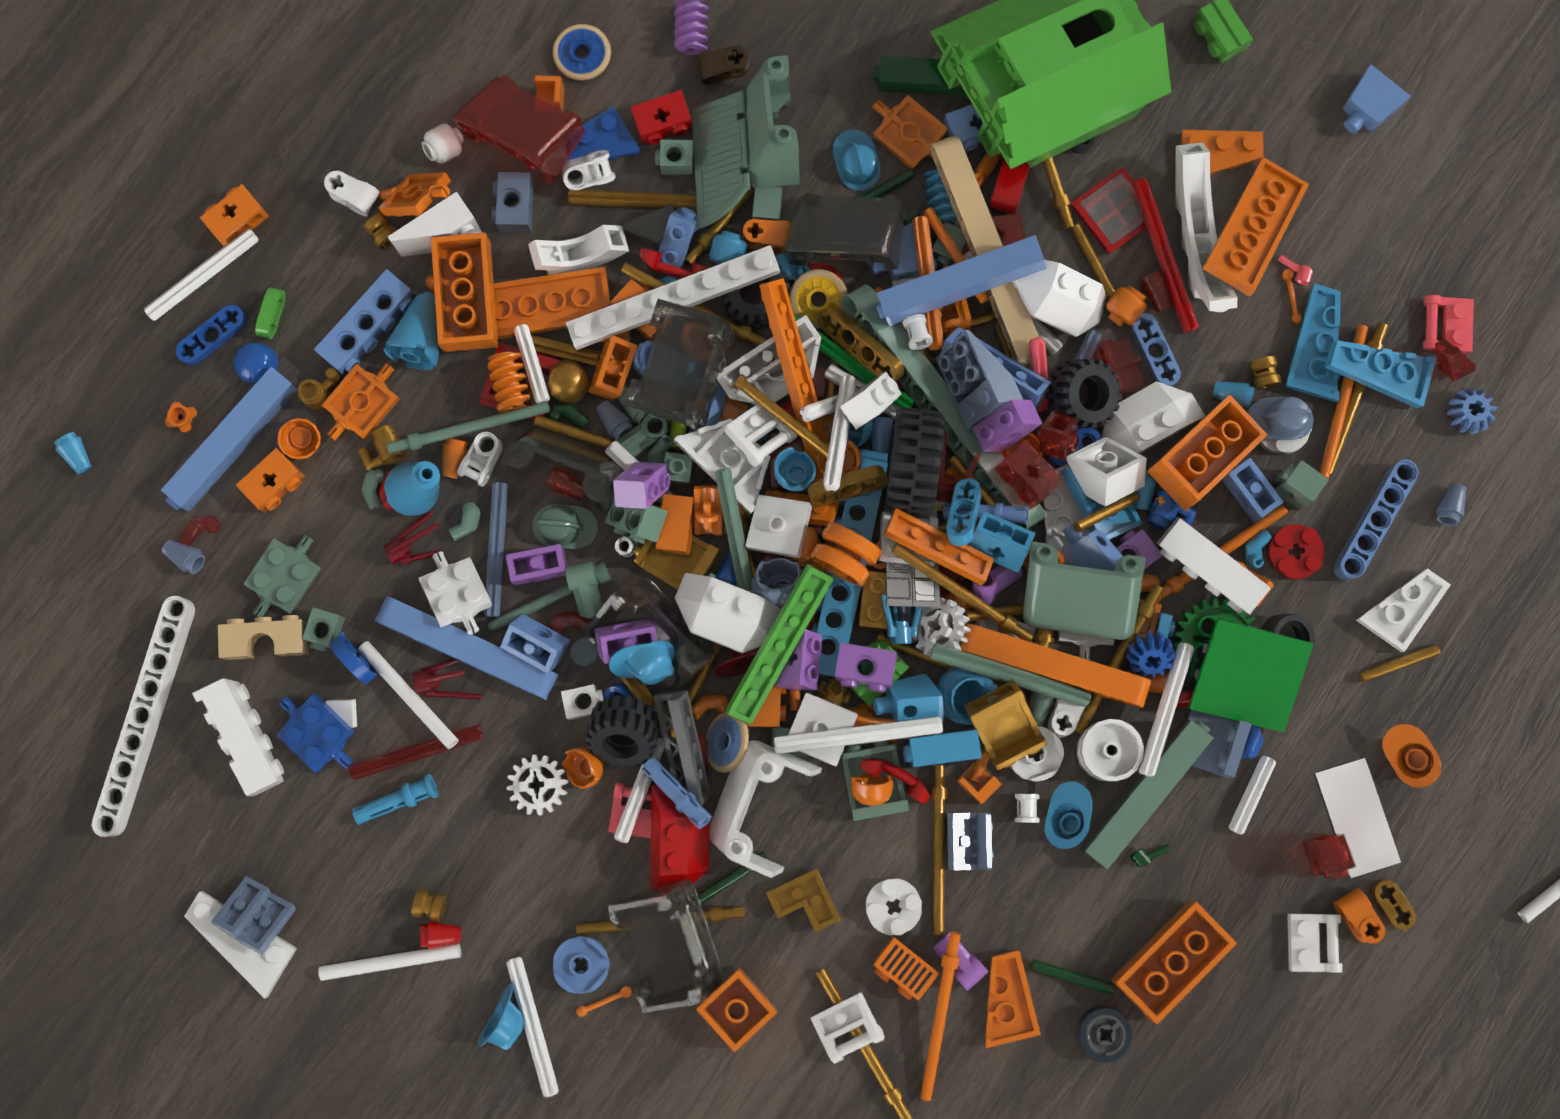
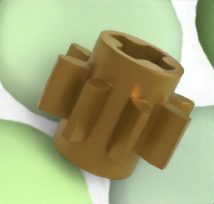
M832 678L828 683L824 680L821 682L816 697L846 709L852 693L847 691L848 687L840 685L841 681Z

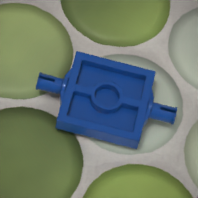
M317 694L311 695L300 707H297L288 697H285L279 703V706L290 717L277 736L314 773L320 772L329 761L334 759L345 770L354 763L343 752V749L355 731Z

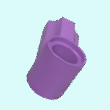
M995 564L991 567L987 580L983 585L972 581L971 593L990 605L995 601L997 593L1022 577L1023 570L1020 568L1019 572H1015Z
M950 931L932 947L941 959L943 953H946ZM959 943L957 955L960 956L958 969L954 970V976L969 991L988 973V970L973 953L970 954Z

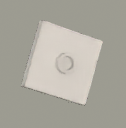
M758 494L745 547L748 550L800 558L813 505L809 502Z
M806 693L789 735L851 728L858 714ZM845 746L800 752L836 767Z

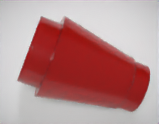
M428 921V924H421V947H428L429 950L461 943V926Z

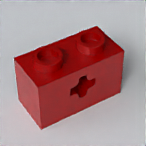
M682 90L631 106L632 116L642 145L647 143L655 145L660 143V140H663V138L672 135L675 137L682 136L688 133L690 129H693L692 119ZM664 117L666 122L661 123L659 118Z

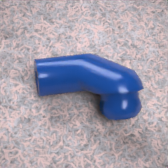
M1251 725L1241 756L1242 759H1253L1258 755L1263 744V736L1259 726Z

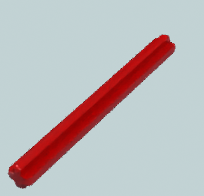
M1146 178L1138 179L1132 183V187L1182 329L1185 333L1194 331L1199 325L1151 188Z

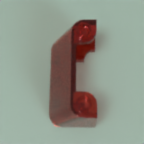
M504 75L501 78L497 76L460 107L452 118L466 138L475 143L477 141L481 143L486 141L522 161L530 170L531 168L536 171L540 170L541 175L539 177L550 184L554 182L586 132L580 123L581 118L572 111L563 112L517 87L513 80Z

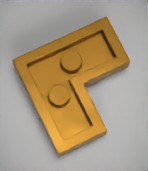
M817 868L766 892L777 918L804 907L815 932L841 921Z

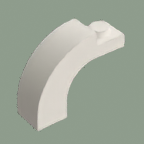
M601 225L586 235L570 240H534L528 244L535 270H547L548 275L593 268L610 262L629 251L623 228L616 225Z

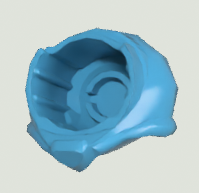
M958 667L950 668L940 677L937 684V689L943 695V716L955 723L973 724L963 705L999 686L987 676Z

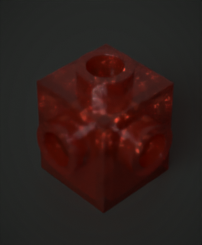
M1052 411L1044 424L1040 426L1037 434V439L1040 440L1039 452L1064 461L1071 451L1074 452L1078 446L1080 439L1077 436L1078 419Z

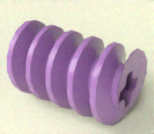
M675 0L676 20L674 24L676 30L674 35L676 40L674 41V46L678 51L685 54L698 55L708 50L705 45H701L708 42V37L702 35L708 32V27L703 25L708 22V16L704 15L708 11V6L701 4L707 0Z

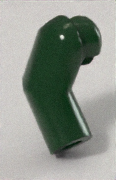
M555 403L547 414L551 420L560 422L562 417L568 418L581 429L589 420L585 414L569 404Z

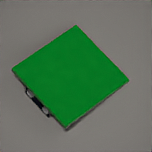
M1217 618L1210 641L1205 640L1192 678L1196 685L1188 708L1235 721L1241 720L1255 726L1284 733L1314 644Z

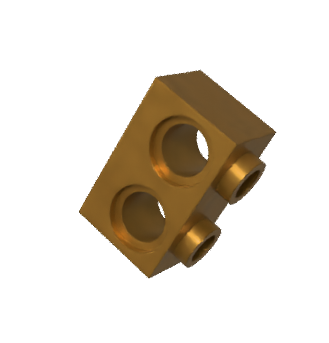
M869 571L870 574L862 587L858 629L882 630L886 632L887 623L882 595H887V573Z

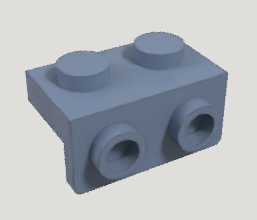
M947 813L948 870H991L994 858L991 841L993 831L991 814Z

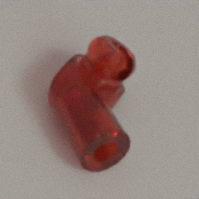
M205 515L191 520L179 540L183 544L191 546L200 532L207 530L210 534L217 532L220 528V522L215 520L213 515Z
M569 610L554 615L551 618L550 629L561 634L565 628L574 626L587 632L592 624V620L580 617L579 613Z

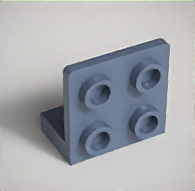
M1191 709L1187 720L1194 722L1197 719L1211 729L1208 734L1214 738L1192 766L1225 778H1235L1252 724L1241 720L1234 722L1223 717Z

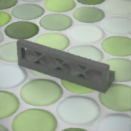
M688 691L657 693L653 697L671 775L682 787V780L685 777L688 792H692L696 796V801L703 806L711 796ZM668 700L670 713L665 710L663 701ZM672 725L674 727L676 739L671 736L670 728L672 727ZM678 751L680 754L682 765L677 762L676 754L678 753Z

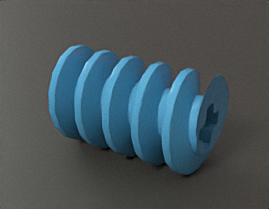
M938 170L924 173L923 176L927 179L925 187L928 189L926 197L929 199L927 207L933 208L943 225L946 222L955 226L958 220Z

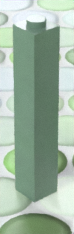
M1198 719L1195 722L1187 720L1163 749L1155 775L1151 777L1142 775L1083 848V851L1108 870L1214 739L1208 734L1211 729Z

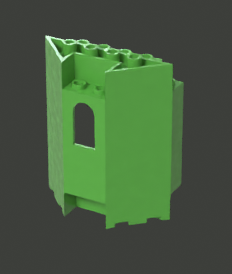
M998 0L930 31L943 53L937 65L949 89L961 84L983 121L977 137L989 157L1001 153L1010 169L1025 162L1030 167H1033L1135 118L1145 105L1171 93L1163 22L1150 27V24L1144 20L1139 12L1135 0ZM1092 12L1104 35L1074 48L1062 25Z

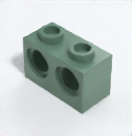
M614 496L604 523L614 526L613 532L629 537L631 540L645 544L647 539L657 543L668 511L654 505H650L647 509L616 507Z

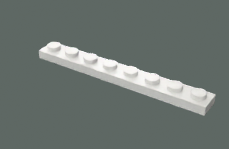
M769 245L566 322L574 348L578 350L610 338L612 335L621 334L780 274L781 272L772 247Z

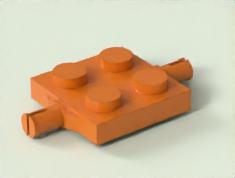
M909 95L892 109L880 99L872 107L884 117L882 124L873 133V138L906 166L911 168L912 171L923 159L929 156L932 157L930 144L940 141L948 132V128Z
M446 172L409 174L398 186L391 189H381L379 197L385 201L380 205L379 209L384 216H420L428 211L429 205L434 199L440 197L447 198L450 195L447 185L451 180Z
M385 363L375 375L366 372L356 364L322 404L337 421L326 434L336 441L341 433L347 429L355 432L366 441L400 400L384 383L395 370Z

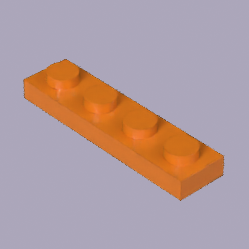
M895 509L892 512L883 534L887 538L979 585H983L986 582L994 558L969 545H952L948 540L947 534L899 509Z

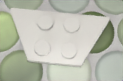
M731 418L718 422V424L677 436L673 441L715 482L716 470L722 468L731 469L737 503L750 515L755 509L770 456L764 457V461L757 467L752 466L743 451L724 432L726 425L733 421ZM756 442L753 443L757 449L760 447Z

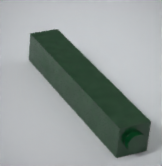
M881 56L880 65L874 66V81L879 82L878 91L967 96L961 84L949 89L937 68L940 59Z

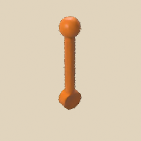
M1286 269L1282 273V278L1286 281L1293 311L1292 322L1298 324L1302 321V315L1298 312L1291 280L1294 273L1292 270Z
M624 986L618 993L586 1007L579 1006L576 1013L579 1017H584L588 1011L620 997H630L632 989L629 986Z

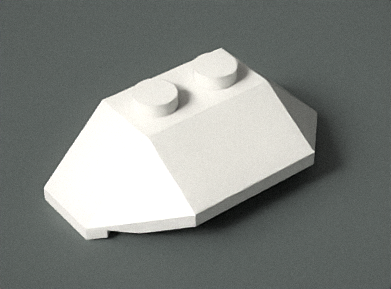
M1045 260V270L1012 281L1014 287L1018 289L1020 297L1030 315L1062 332L1077 337L1100 323L1107 300L1103 285L1061 263Z
M805 315L797 320L796 324L810 375L813 379L821 336ZM771 337L714 375L730 399L754 405L758 404L740 389L737 391L733 388L734 382L742 374L747 377V381L774 403L789 394L781 362L777 355L774 337Z
M1156 381L1118 403L1120 407L1118 411H1113L1114 417L1111 420H1106L1107 424L1104 425L1101 439L1108 437L1128 449L1142 454L1202 420L1205 414L1191 393Z
M685 573L675 596V601L690 633L740 653L761 647L781 611L779 607L761 596L713 577Z

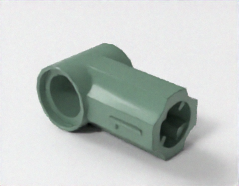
M652 413L647 415L640 425L618 439L617 442L636 458L656 444L663 435L669 436L670 426L662 415ZM654 423H663V428L659 433H650V428Z
M590 561L565 567L567 583L570 591L574 593L580 617H586L587 619L597 617L598 614L603 612V604L597 587L598 577L594 562Z

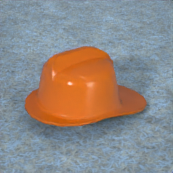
M1410 724L1395 725L1386 732L1382 748L1399 778L1407 785L1417 788L1427 787L1434 783L1441 773V762L1427 736L1419 728Z

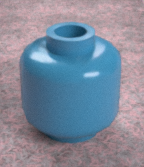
M723 230L721 234H716L709 253L710 260L716 262L717 266L745 255L747 243L742 240L743 236Z

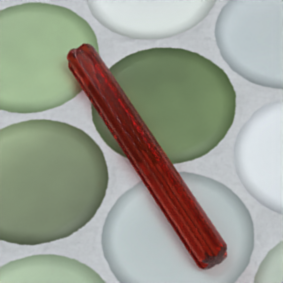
M475 725L453 732L459 741L451 749L482 740L484 733L481 726ZM434 738L350 765L349 773L353 780H357L451 749H447L438 738Z

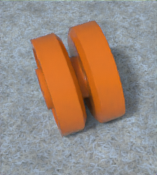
M829 522L822 533L824 541L829 545L816 544L809 558L832 575L856 586L863 587L870 573L862 564L875 565L882 551L872 542L852 530Z

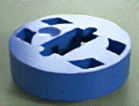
M341 632L329 643V646L349 671L367 685L378 674L358 649L344 637V632Z

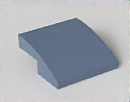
M246 876L212 919L211 923L236 941L262 955L295 912L296 908L292 903L271 893L268 887Z

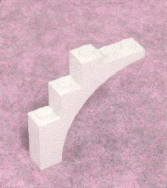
M1203 142L1177 145L1175 207L1182 216L1181 247L1188 256V288L1194 298L1203 300L1209 311L1225 312L1228 309L1237 308V296L1229 284L1202 269L1217 241L1211 197L1210 151Z

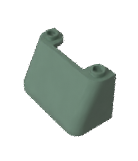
M788 55L771 57L763 63L744 90L746 112L739 115L740 119H746L749 167L744 169V173H749L750 186L754 188L800 184L797 133L788 125L774 126L773 123L774 118H779V110L783 105L791 106Z
M1032 542L1023 607L1025 623L1035 628L1118 640L1131 637L1135 630L1146 557L1125 555L1117 560L1115 571L1058 564V551L1055 547L1046 543Z

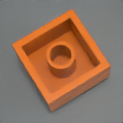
M740 967L696 1008L734 1052L777 1014V1008Z

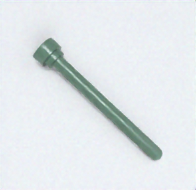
M601 561L595 564L598 584L604 585L612 581L605 563ZM568 584L490 621L488 628L491 631H497L511 624L522 614L528 616L573 594V591H570Z

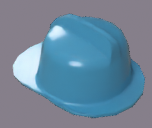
M847 130L841 133L835 139L833 145V156L840 179L843 184L852 190L865 191L875 185L881 173L875 145L871 137L865 132Z
M661 640L622 648L610 658V670L613 674L622 678L636 677L645 684H657L674 673L671 663L675 654L674 646L667 641Z
M1078 782L1063 783L1059 785L1051 797L1044 831L1049 842L1059 849H1070L1077 846L1089 832L1093 800L1090 792L1084 785Z
M509 983L505 988L492 1017L479 1037L478 1046L481 1047L486 1042H489L503 1049H509L520 1035L523 1028V1017L521 1012L510 1001L513 991L512 983Z

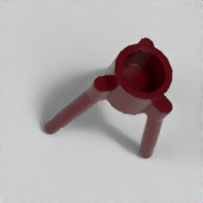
M432 512L426 513L398 536L390 539V543L384 545L385 553L393 565L401 562L405 566L414 561L431 558L435 553L439 555L438 552H443L440 549L409 556L413 552L410 544L439 526L438 523H434L411 537L405 538L432 516Z
M449 659L434 666L422 668L421 672L413 673V686L416 694L425 693L426 698L447 697L479 700L483 698L482 694L435 690L440 687V680L465 674L464 670L443 674L435 672L460 662L459 659Z

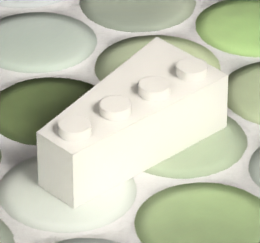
M1178 517L1175 518L1173 523L1156 542L1162 547L1160 553L1171 562H1174L1177 558L1185 565L1182 569L1193 579L1200 576L1208 583L1204 587L1217 597L1222 593L1230 600L1227 605L1239 614L1243 610L1250 614L1271 589V587Z
M223 678L192 693L196 702L202 700L205 704L207 711L204 717L209 725L211 724L215 730L219 731L220 735H218L217 741L226 755L231 754L233 759L229 761V764L246 796H256L284 782L282 777L284 769L280 761L273 758L270 751L273 748L267 734H263L259 727V724H261L260 716L255 709H251L248 703L250 695L244 684L240 685L237 681Z

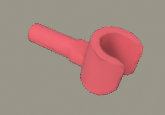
M1283 255L1279 257V262L1297 273L1295 281L1298 284L1304 286L1309 284L1313 274L1311 267L1306 265L1299 266Z

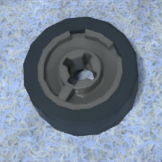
M1096 1006L1084 1012L1078 1020L1076 1028L1077 1042L1081 1049L1092 1059L1103 1063L1115 1062L1125 1056L1130 1049L1133 1039L1132 1027L1127 1018L1118 1010L1107 1006ZM1101 1028L1109 1031L1108 1038H1100L1101 1032L1099 1030Z

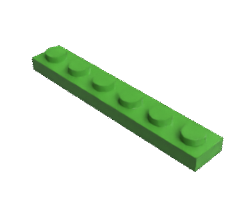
M809 564L806 565L725 709L727 714L752 725L834 579L831 575Z

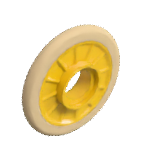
M815 269L803 273L795 280L790 289L789 299L793 313L797 317L802 318L806 315L814 328L820 329L817 321L818 313L829 306H837L844 312L841 306V299L848 292L843 281L837 275L827 270ZM815 292H822L826 296V303L822 306H815L811 301V295Z

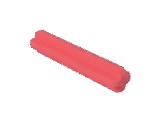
M1041 337L1030 339L1031 371L1048 380L1045 341ZM1046 396L1041 406L1037 409L1038 412L1049 410L1047 404L1050 401L1046 399Z

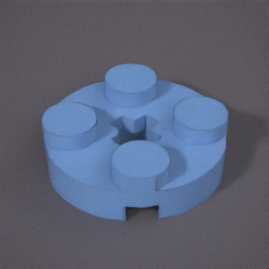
M586 936L568 939L559 946L553 958L554 977L557 983L570 993L583 994L596 990L607 978L610 967V960L604 946L596 939ZM576 958L580 960L583 958L587 959L586 966L588 970L586 972L584 970L577 972L574 969L577 965L574 962Z

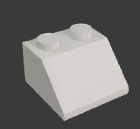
M1104 437L1067 456V462L1084 494L1105 507L1145 486L1146 458L1108 437Z

